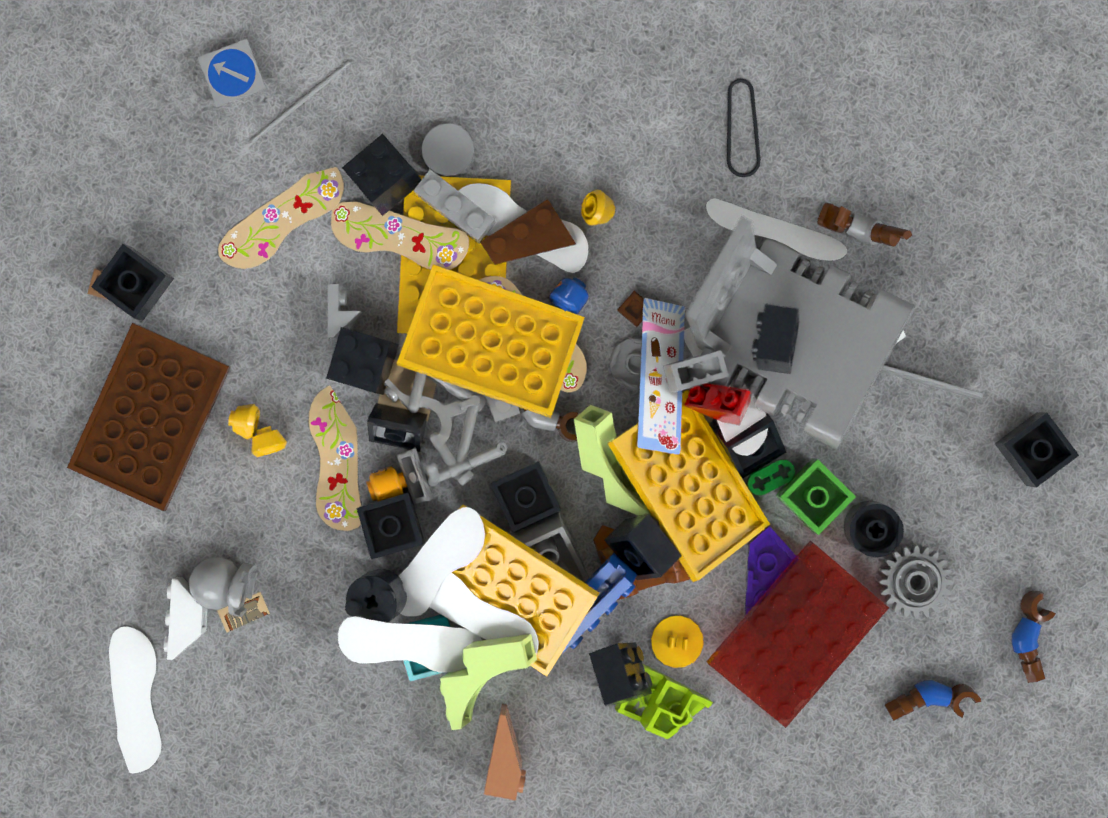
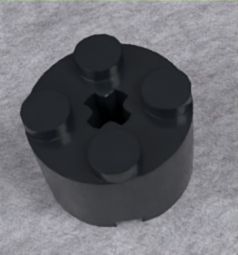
M864 501L852 506L844 521V533L849 544L870 557H884L890 554L891 551L899 546L903 539L904 527L898 514L889 506L877 501ZM874 523L878 526V529L873 530L871 533L869 532V527H873Z
M387 569L367 572L355 580L348 588L345 604L346 613L351 617H361L389 623L402 612L406 605L407 594L404 591L401 578Z

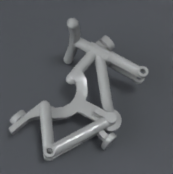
M416 372L411 396L402 393L389 379L384 382V385L387 387L384 392L393 402L399 399L411 413H416L421 408L430 409L440 419V433H432L430 440L447 466L438 471L435 463L427 465L428 476H426L429 486H435L438 482L450 477H454L464 486L474 476L470 470L505 455L507 445L499 443L496 446L467 457L477 413L485 406V398L482 394L474 391L470 392L471 390ZM426 377L454 395L459 401L444 406L435 399L422 396ZM466 413L455 459L446 445L452 428L451 418Z

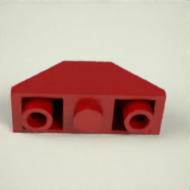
M704 383L690 389L684 405L718 421L740 425L751 402V392L747 389Z

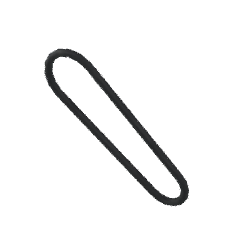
M740 78L731 82L728 87L727 165L733 174L745 178L757 172L760 167L761 157L754 89L749 81ZM740 82L748 85L750 89L757 157L755 168L745 174L735 171L731 165L732 88Z

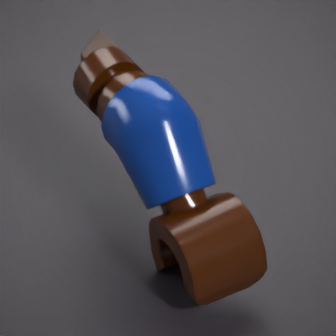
M1030 591L1023 596L1021 610L1027 617H1022L1012 633L1011 640L1013 651L1018 654L1019 659L1023 660L1021 666L1028 683L1046 679L1041 660L1036 657L1039 654L1037 650L1039 647L1038 637L1042 627L1039 625V622L1049 621L1056 614L1046 609H1042L1040 612L1037 611L1038 603L1044 599V593L1040 591Z
M924 680L915 684V688L909 691V695L905 696V694H902L885 704V707L893 721L913 712L914 707L921 708L925 705L926 707L931 705L947 707L949 705L957 716L963 718L964 712L959 707L960 701L970 697L975 703H979L981 698L966 684H958L950 688L933 680Z

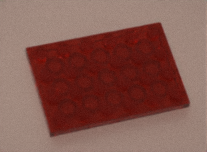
M810 540L706 662L786 728L886 613L889 607Z

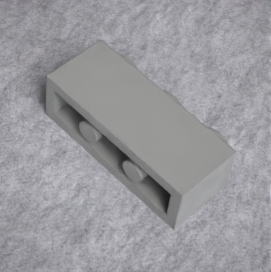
M432 170L427 172L414 189L415 194L479 244L496 223L493 217Z

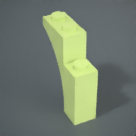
M593 405L588 406L574 419L582 470L603 478L606 503L638 516L646 514L652 516L607 444L617 437L612 412Z
M531 634L474 641L463 649V663L467 669L449 672L440 678V691L445 699L446 717L450 721L451 730L462 729L472 720L475 701L481 689L490 678L506 671L528 668L537 660Z

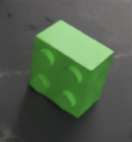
M812 458L775 495L817 535L856 498L828 468L815 458Z

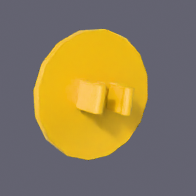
M681 615L669 616L660 621L654 628L651 637L652 650L656 658L664 665L673 668L686 667L694 663L700 656L703 648V634L699 626L690 618Z

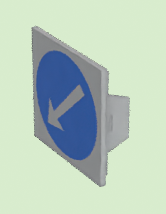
M248 39L198 57L216 107L240 100L266 89Z

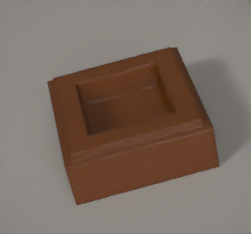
M634 290L617 311L637 328L643 321L644 298Z

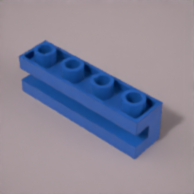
M615 553L584 582L600 594L562 653L569 647L572 649L576 648L584 638L581 635L586 630L592 632L601 621L599 617L603 613L609 615L618 605L616 600L621 595L626 598L636 587L633 582L637 574Z

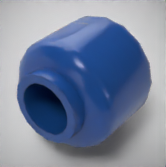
M563 278L549 295L550 305L578 314L588 301L589 296L585 289L586 285L578 278Z

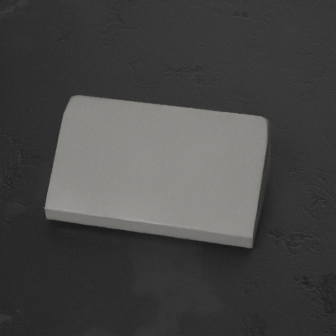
M416 448L398 454L397 458L414 505L433 499Z

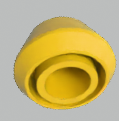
M598 189L588 193L581 207L583 219L591 226L607 223L615 214L613 200Z
M255 404L237 406L235 411L231 410L228 425L232 426L233 432L247 440L254 437L259 423V408Z
M271 426L256 430L257 436L252 437L251 452L256 457L285 449L287 444L281 433L277 429L272 431Z

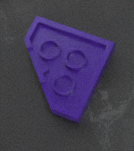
M770 526L766 527L748 543L744 617L764 638L822 586L818 579Z

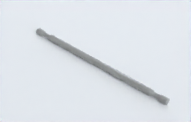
M345 62L341 68L334 71L262 129L258 135L251 138L250 141L254 144L258 138L269 132L337 77L341 71L351 65L350 62Z

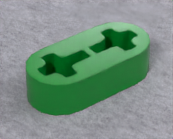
M776 460L750 474L747 478V487L755 495L767 494L790 482L795 476V468L788 460ZM781 464L783 467H789V470L786 472V478L782 476L773 478L772 474L779 471L778 465ZM756 476L759 479L769 477L770 480L763 484L764 489L753 488L752 484L755 483L754 478Z

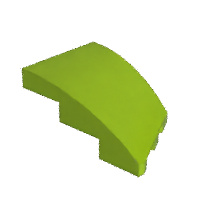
M643 664L645 672L650 675L652 681V694L626 703L616 704L615 710L639 721L646 731L669 739L682 726L689 724L693 720L694 715L705 707L709 708L713 702L697 691ZM638 702H640L638 708L645 706L641 716L635 713L637 709L632 710Z

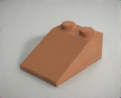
M502 704L484 794L516 801L517 792L523 793L526 770L522 769V759L508 706Z

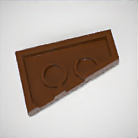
M548 199L480 242L494 265L576 245Z

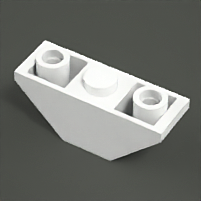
M183 577L172 579V583H169L167 587V598L171 599L170 610H167L165 616V624L169 626V635L164 640V652H167V660H173L204 634L207 628V608L196 603L190 593L189 583Z

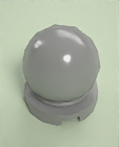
M210 557L204 559L194 567L189 578L190 593L196 603L207 609L219 610L228 606L230 615L242 617L247 611L243 607L246 598L251 599L257 574L252 573V571L255 570L256 565L243 563L238 569L234 562L226 558Z

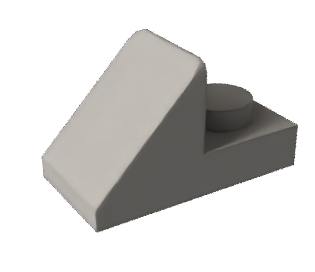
M328 284V338L337 339L341 327L348 329L363 314L361 311H342V306H347V292L342 291V286L339 284Z

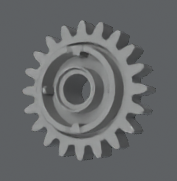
M913 544L911 552L907 547L901 546V555L892 551L894 560L884 559L888 568H879V571L885 574V578L877 580V582L885 585L884 588L879 590V593L882 595L888 594L884 603L892 604L894 602L891 610L898 612L901 609V615L907 617L911 611V615L915 619H918L920 611L925 617H929V608L939 612L936 604L938 602L947 604L942 597L943 594H952L951 591L945 588L946 585L953 584L952 580L945 578L952 571L947 568L942 569L947 561L945 559L937 560L939 553L933 551L929 554V547L923 546L920 551L918 545ZM914 575H919L920 584L916 588H911V578Z

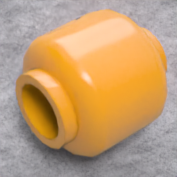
M387 467L372 472L369 477L370 480L366 481L372 501L377 500V502L402 495L403 488L407 487L403 472L397 474L394 467Z

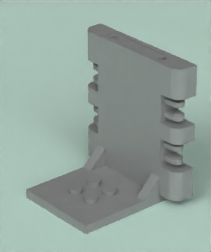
M741 216L686 313L696 344L699 349L703 350L701 355L722 350L729 376L708 383L729 387L738 369H740L741 371L733 387L741 388L748 374L756 378L749 388L752 398L755 397L762 383L765 382L756 400V408L773 417L786 394L789 396L781 410V413L785 415L791 411L796 399L804 402V405L797 414L796 421L802 423L810 408H815L805 426L804 433L837 450L914 312L915 305L881 290L869 310L866 307L874 292L868 289L863 294L860 304L851 301V299L856 294L859 284L852 282L845 296H841L851 279V274L833 265L820 285L818 283L825 268L822 266L816 268L811 280L804 278L803 276L810 266V260L806 258L802 261L796 273H794L793 271L803 254L769 238H766L760 250H758L755 245L752 221ZM765 304L799 309L800 323L791 375L758 370L757 362L753 361L754 338L759 339L758 328H756L759 312H764Z

